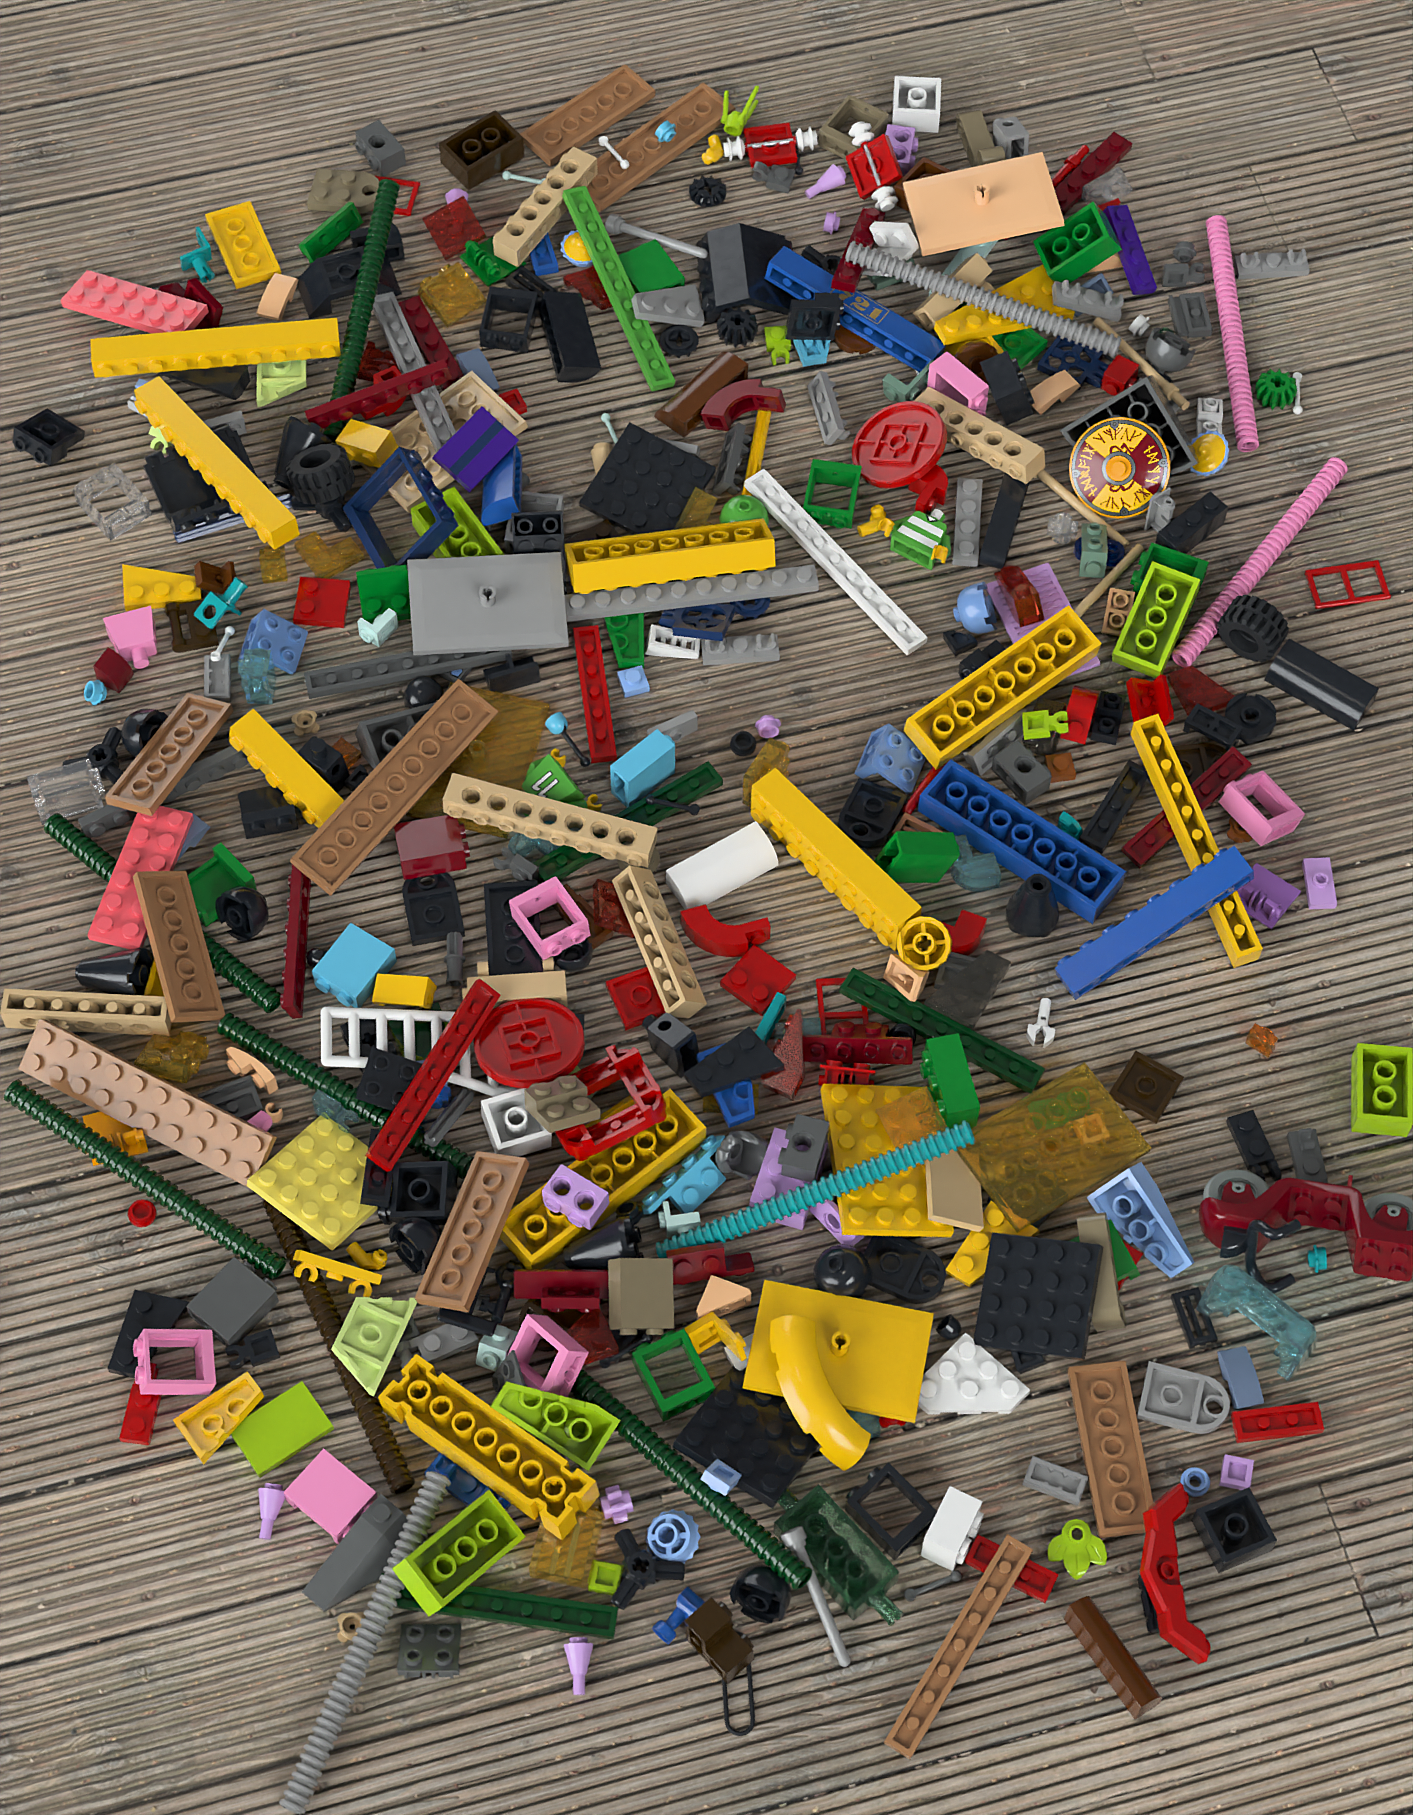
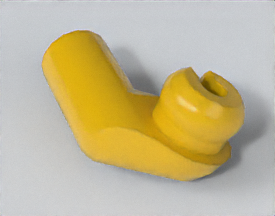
M712 135L708 138L710 147L706 150L707 152L702 154V160L706 165H710L712 162L715 163L723 157L724 150L718 135Z
M874 505L870 510L872 514L869 522L857 526L860 537L878 532L876 528L880 519L887 517L882 505Z
M353 1242L346 1249L347 1253L361 1269L380 1270L386 1266L388 1256L383 1250L379 1249L373 1253H366L358 1242Z

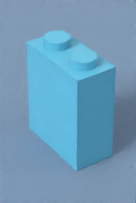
M656 729L610 765L611 793L627 808L643 799L675 773V743L673 739L667 734L663 735Z
M350 923L312 970L314 984L320 991L324 993L330 992L335 995L343 1005L360 1008L374 991L377 973L387 974L397 962L395 949Z

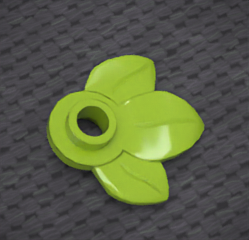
M1080 1519L1066 1522L1061 1534L1053 1538L1048 1545V1561L1058 1562L1063 1560L1067 1572L1074 1580L1080 1579L1086 1573L1090 1562L1097 1565H1105L1107 1561V1552L1103 1541L1092 1535L1088 1524ZM1075 1528L1079 1529L1082 1533L1079 1540H1075L1072 1537V1530Z

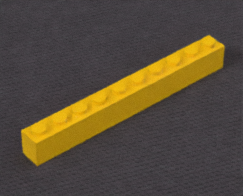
M337 318L90 339L91 363L95 378L331 358L341 355Z
M159 376L134 390L136 396L134 403L139 413L145 414L151 425L161 430L164 439L174 444L179 455L185 456L195 471L199 470L205 482L215 487L219 497L226 499L236 514L240 513L243 516L246 525L257 531L263 543L267 542L275 550L300 535L296 517Z
M1159 714L1134 722L1131 737L1192 872L1198 865L1202 863L1206 865L1214 860L1213 857L1219 852V849ZM1235 891L1208 910L1233 968L1258 960L1263 950L1240 896Z

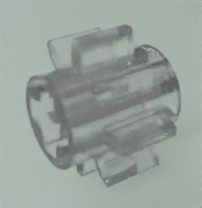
M1058 513L1054 519L1049 518L1047 535L1052 536V540L1055 543L1067 544L1071 541V538L1076 539L1078 521H1073L1072 515Z

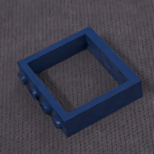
M398 447L343 507L377 569L392 565H407V560L428 559L459 526L454 518V512L445 503L443 493L434 484L432 474L425 468L421 461L422 457L415 450ZM408 470L437 521L397 562L369 510Z

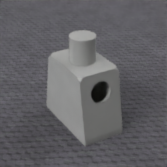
M1017 117L997 118L992 124L994 146L1003 147L1005 159L1028 155L1029 133Z

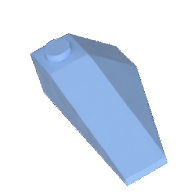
M1142 1162L1128 1168L1086 1197L1096 1213L1106 1212L1108 1220H1112L1117 1231L1124 1236L1123 1239L1129 1244L1133 1243L1145 1253V1257L1170 1278L1194 1263L1157 1184Z

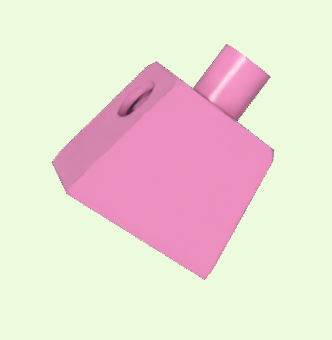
M151 606L103 618L108 637L116 652L127 662L133 661L134 667L137 669L147 667L149 665L148 657L157 653L156 627Z

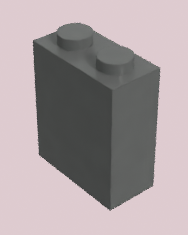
M235 1257L186 1306L190 1317L205 1330H212V1335L226 1347L238 1345L279 1302L276 1293L277 1287L266 1277L262 1280L255 1274L256 1270L251 1264L245 1260L241 1263Z

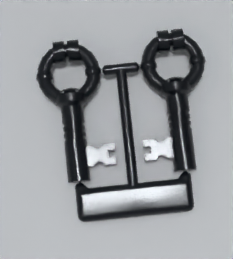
M510 1260V1262L502 1264L496 1271L495 1268L487 1266L469 1312L465 1313L458 1310L440 1308L437 1320L489 1337L493 1336L497 1324L503 1320L511 1294L514 1293L513 1281L504 1280L502 1277L504 1271L525 1270L522 1267L523 1264L518 1262L516 1264L515 1261ZM487 1272H495L496 1281L501 1289L496 1303H489L488 1300L482 1299L479 1307L480 1311H488L492 1314L491 1320L472 1315Z

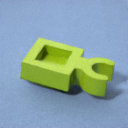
M786 325L764 327L767 352H772L771 363L773 365H776V358L783 357L785 364H789L791 340L785 339Z
M1048 710L1022 712L1024 740L1050 737V731H1056L1057 733L1069 732L1068 723H1059L1061 721H1068L1066 711H1059L1053 716H1049Z

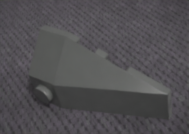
M435 703L359 722L355 735L366 761L375 769Z
M381 1494L359 1517L303 1589L302 1593L323 1612H326L355 1595L358 1590L372 1582L376 1583L379 1581L381 1573H385L383 1571L384 1567L389 1565L387 1562L388 1558L393 1556L391 1554L392 1549L397 1547L395 1545L396 1540H400L399 1533L404 1531L402 1526L408 1522L407 1516Z

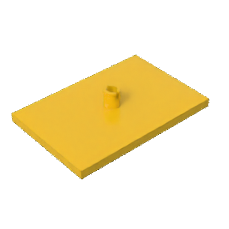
M764 1280L742 1389L784 1397L776 1376V1372L780 1370L776 1353L771 1352L770 1323L772 1320L782 1316H803L816 1322V1345L820 1363L832 1391L844 1409L915 1423L934 1313L849 1296H838L829 1292Z

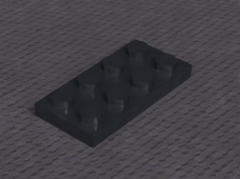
M537 880L484 884L489 976L543 972L542 958L512 917L509 900L536 887ZM538 912L528 917L527 920L541 938L540 915Z

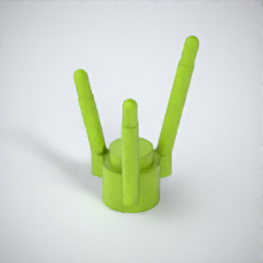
M758 85L754 87L742 113L733 111L728 115L729 91H724L723 116L720 122L725 124L724 131L732 136H740L742 134L744 126L758 104V100L755 99L759 90Z

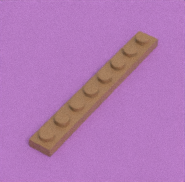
M1006 1535L886 1737L884 1744L911 1760L1033 1552L1032 1548L1012 1536Z

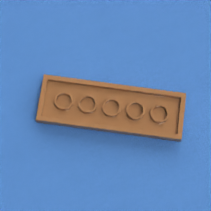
M624 64L521 132L520 135L524 138V144L551 167L560 161L563 154L568 153L573 146L576 148L581 147L654 98L655 89Z
M187 693L106 794L107 804L152 816L233 713L232 705Z
M136 872L133 880L171 1023L221 1020L225 1016L187 872Z
M476 1151L414 1299L418 1304L469 1312L529 1167V1162L526 1158Z
M1126 1361L1068 1367L1067 1373L1086 1474L1088 1476L1098 1538L1145 1533L1143 1513L1154 1503Z

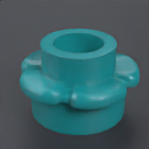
M1314 1244L1313 1250H1308L1307 1252L1308 1266L1314 1267V1271L1318 1273V1270L1327 1269V1255L1325 1247H1317Z

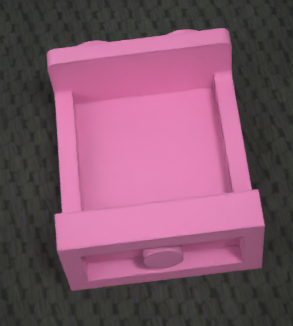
M325 1449L314 1458L283 1492L287 1503L295 1509L297 1507L332 1535L337 1544L342 1541L359 1517L378 1498L375 1490Z

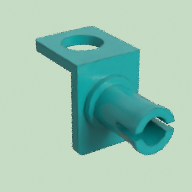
M197 226L195 227L196 239L201 248L180 256V264L183 271L194 267L201 282L207 283L206 276L209 281L215 277L214 272L207 263V261L212 259L211 246L200 227Z
M235 577L223 595H217L210 591L195 611L194 616L210 629L216 626L227 610L241 616L242 612L236 607L235 603L249 586ZM210 605H214L216 608L215 616L211 619H206L204 615L205 609Z

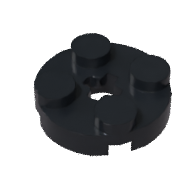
M1247 693L1236 695L1228 702L1224 717L1243 726L1240 740L1245 744L1251 745L1256 741L1266 739L1274 731L1276 708L1269 699L1262 695L1247 696ZM1245 714L1249 716L1255 715V720H1247Z

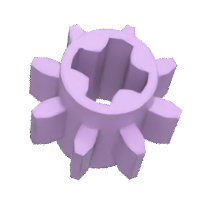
M619 1485L605 1488L606 1496L599 1498L604 1519L612 1518L614 1524L628 1521L627 1513L634 1511L629 1491H621Z

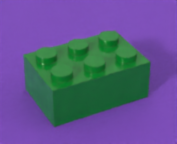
M1094 201L1064 220V226L1052 228L1033 241L1048 276L1054 282L1062 283L1064 280H1069V284L1122 250L1106 214Z
M959 1033L926 1039L925 1050L921 1051L923 1062L920 1063V1072L922 1078H927L929 1087L926 1089L930 1102L935 1105L934 1117L936 1127H941L942 1132H944L946 1127L954 1128V1124L957 1123L959 1126L962 1124V1121L966 1120L971 1130L976 1131L980 1104Z

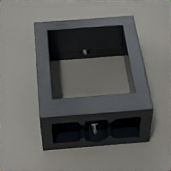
M490 286L479 330L480 347L528 353L538 312V292ZM495 310L528 314L524 334L491 330Z
M888 1462L883 1468L880 1466L876 1467L868 1475L867 1479L869 1481L861 1488L857 1485L847 1494L845 1511L895 1561L929 1529L937 1510ZM887 1478L921 1512L894 1538L860 1505Z

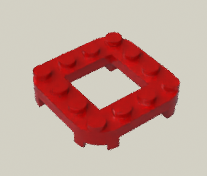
M615 1045L605 1048L608 1054L607 1057L569 1075H575L587 1086V1095L608 1087L621 1079L635 1105L589 1128H586L584 1124L555 1131L564 1150L569 1155L574 1156L577 1161L587 1160L590 1156L611 1148L666 1119L667 1114L665 1111L667 1105L661 1088L654 1080L638 1049L635 1047L617 1050Z

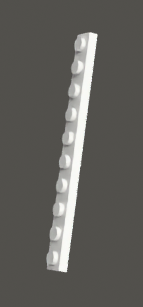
M765 469L745 480L744 487L763 503L767 511L907 656L927 642L928 637Z

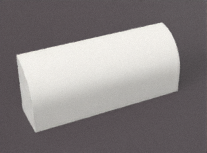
M755 821L667 869L666 884L685 910L705 904L708 905L778 866V858L769 838Z

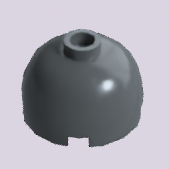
M1154 328L1148 338L1145 349L1146 356L1152 363V367L1161 374H1164L1165 371L1170 373L1179 372L1186 368L1195 355L1196 350L1190 351L1189 347L1191 344L1170 331L1162 334L1159 333L1161 328Z

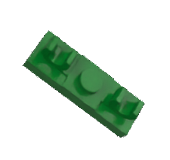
M353 202L345 204L299 243L298 247L302 254L306 255L309 263L312 264L317 258L324 257L349 236L350 231L356 230L364 223Z

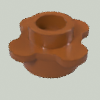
M1231 817L1229 819L1230 830L1227 831L1228 838L1237 843L1252 841L1253 838Z

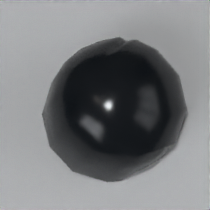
M425 676L417 677L408 684L404 692V705L406 708L412 709L435 703L444 695V690L432 678Z
M586 938L583 942L574 944L564 949L560 954L552 956L553 960L564 971H581L592 960V943Z

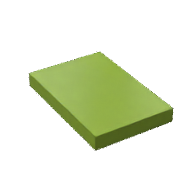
M303 1381L248 1415L231 1433V1436L258 1477L261 1478L333 1431L334 1427Z

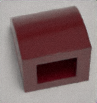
M109 647L93 665L97 680H100L105 687L117 693L123 690L134 675L128 662Z

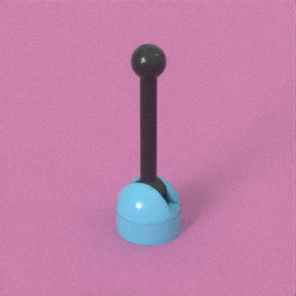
M557 712L546 720L545 726L553 734H562L579 757L581 766L588 767L590 759L584 757L566 732L568 722L562 712Z

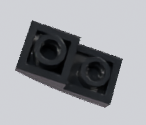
M1101 691L1090 740L1116 745L1126 700L1125 695Z

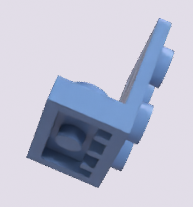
M263 609L250 622L237 662L247 666L253 660L261 659L289 674H294L308 631Z
M888 723L871 733L854 774L864 779L878 773L909 794L914 789L926 757L909 737Z

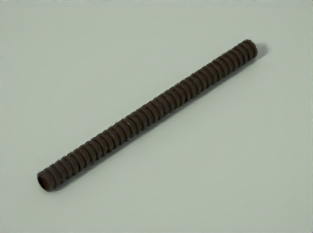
M264 1200L262 1205L266 1209L270 1223L273 1224L272 1227L276 1231V1236L279 1238L280 1245L283 1246V1252L286 1253V1258L290 1261L289 1265L293 1269L292 1272L294 1274L295 1268L302 1263L293 1260L295 1251L303 1250L311 1253L310 1247L306 1245L307 1241L303 1237L304 1234L300 1230V1226ZM308 1268L302 1270L300 1278L296 1277V1281L300 1284V1290L303 1291L302 1294L306 1298V1303L310 1306L309 1310L313 1314L314 1321L317 1322V1328L320 1329L319 1332L324 1337L323 1341L327 1344L326 1348L328 1352H331L330 1357L334 1360L333 1363L337 1367L338 1375H341L340 1379L342 1383H345L344 1388L348 1391L347 1395L351 1398L352 1406H355V1413L359 1414L358 1419L362 1422L363 1430H366L365 1435L369 1438V1444L373 1446L372 1451L376 1454V1460L380 1462V1469L384 1470L382 1473L387 1478V1484L391 1486V1493H403L415 1484L414 1478L410 1477L412 1473L410 1469H407V1462L403 1461L404 1455L400 1453L399 1445H396L397 1440L393 1437V1431L389 1429L390 1424L386 1421L385 1414L382 1413L383 1409L379 1406L378 1398H375L376 1394L374 1396L370 1395L331 1350L343 1326V1321L340 1320L341 1316L337 1313V1307L333 1305L334 1300L330 1297L331 1294L327 1290L326 1283L323 1282L324 1278L320 1275V1269L317 1268V1279L311 1282L309 1281L311 1272Z

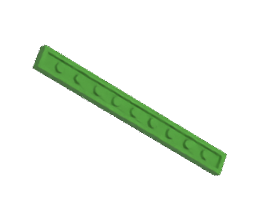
M581 186L564 190L562 197L651 392L674 387L676 381L648 320L635 318L631 301L635 292L587 187Z

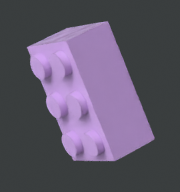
M774 1128L750 1198L749 1206L755 1207L754 1204L757 1202L762 1204L764 1199L770 1201L772 1196L777 1198L782 1192L785 1195L790 1189L795 1191L797 1186L802 1188L805 1183L813 1184L781 1175L782 1165L778 1164V1158L781 1148H787L789 1140L785 1139L786 1130ZM827 1142L816 1175L817 1182L820 1180L827 1158ZM799 1145L796 1147L800 1151H806L809 1149V1147H807L806 1145ZM801 1209L799 1214L792 1213V1217L786 1215L784 1220L776 1219V1223L803 1230L809 1210Z

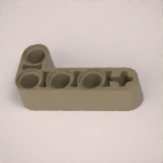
M981 110L963 112L956 115L957 129L971 167L1006 160L1003 147L994 146Z
M1102 1212L1078 1216L1077 1225L1080 1242L1103 1246L1092 1323L1097 1332L1126 1328V1317L1119 1295L1107 1214Z

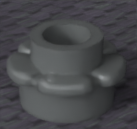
M1188 241L1177 243L1173 250L1174 258L1181 263L1190 262L1197 254L1194 244Z

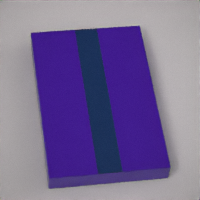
M481 406L437 451L432 459L470 493L518 443L519 439Z

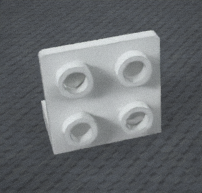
M874 221L869 227L874 241L879 246L877 248L879 253L884 251L885 255L891 254L893 258L897 256L899 260L906 259L907 261L920 247L908 223ZM866 266L862 275L888 277L889 274L885 273V275H882L881 271L876 273L873 268L868 270Z

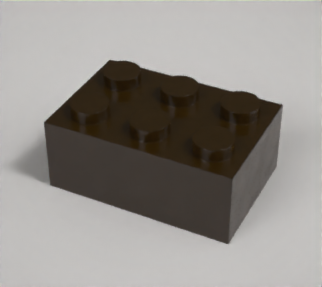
M496 110L439 143L441 163L468 191L525 157L524 138Z

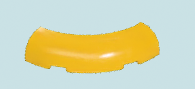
M797 1315L776 1318L770 1323L771 1352L776 1353L780 1370L776 1372V1376L786 1402L802 1430L806 1434L811 1433L822 1446L819 1449L820 1452L837 1467L846 1471L864 1455L869 1445L871 1434L863 1429L847 1413L827 1381L817 1351L816 1322L807 1317Z

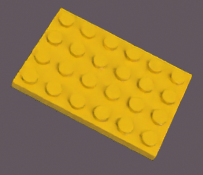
M823 1084L820 1090L825 1121L829 1122L828 1144L833 1174H837L838 1170L845 1171V1167L848 1166L853 1168L855 1163L860 1165L863 1160L871 1161L870 1157L874 1156L876 1159L880 1153L886 1155L888 1150L896 1151V1147L901 1149L906 1143L911 1145L913 1140L918 1142L921 1141V1137L929 1138L928 1135L931 1133L933 1136L936 1135L937 1129L933 1106L927 1093V1087ZM918 1163L915 1168H912V1166L908 1167V1171L902 1169L898 1175L892 1173L890 1178L885 1176L882 1181L877 1179L875 1184L867 1183L865 1188L860 1186L857 1191L852 1189L850 1194H845L844 1192L842 1197H837L842 1235L951 1237L954 1233L953 1226L928 1220L925 1164L921 1165Z

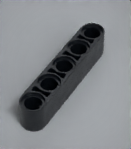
M1007 473L1004 474L978 564L1001 570L1004 569L1030 481L1025 484L1018 479L1012 478Z

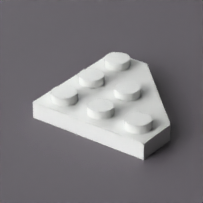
M965 1333L923 1375L918 1406L927 1414H940V1412H957V1414L998 1412V1414H1010L1029 1395L1030 1389L982 1346L975 1345L973 1339Z

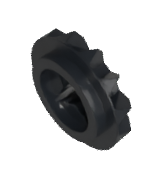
M702 175L699 180L694 179L692 185H689V196L699 206L713 207L722 203L726 197V184L722 183L721 178L714 179L712 175L709 178H705ZM705 187H708L709 190H711V195L709 194V192H707V190H704Z
M673 325L662 332L660 344L662 351H666L669 357L676 355L680 359L682 355L689 357L691 352H696L699 338L691 327ZM678 337H681V340H682V345H681V346H678L677 343H676L677 340H678Z

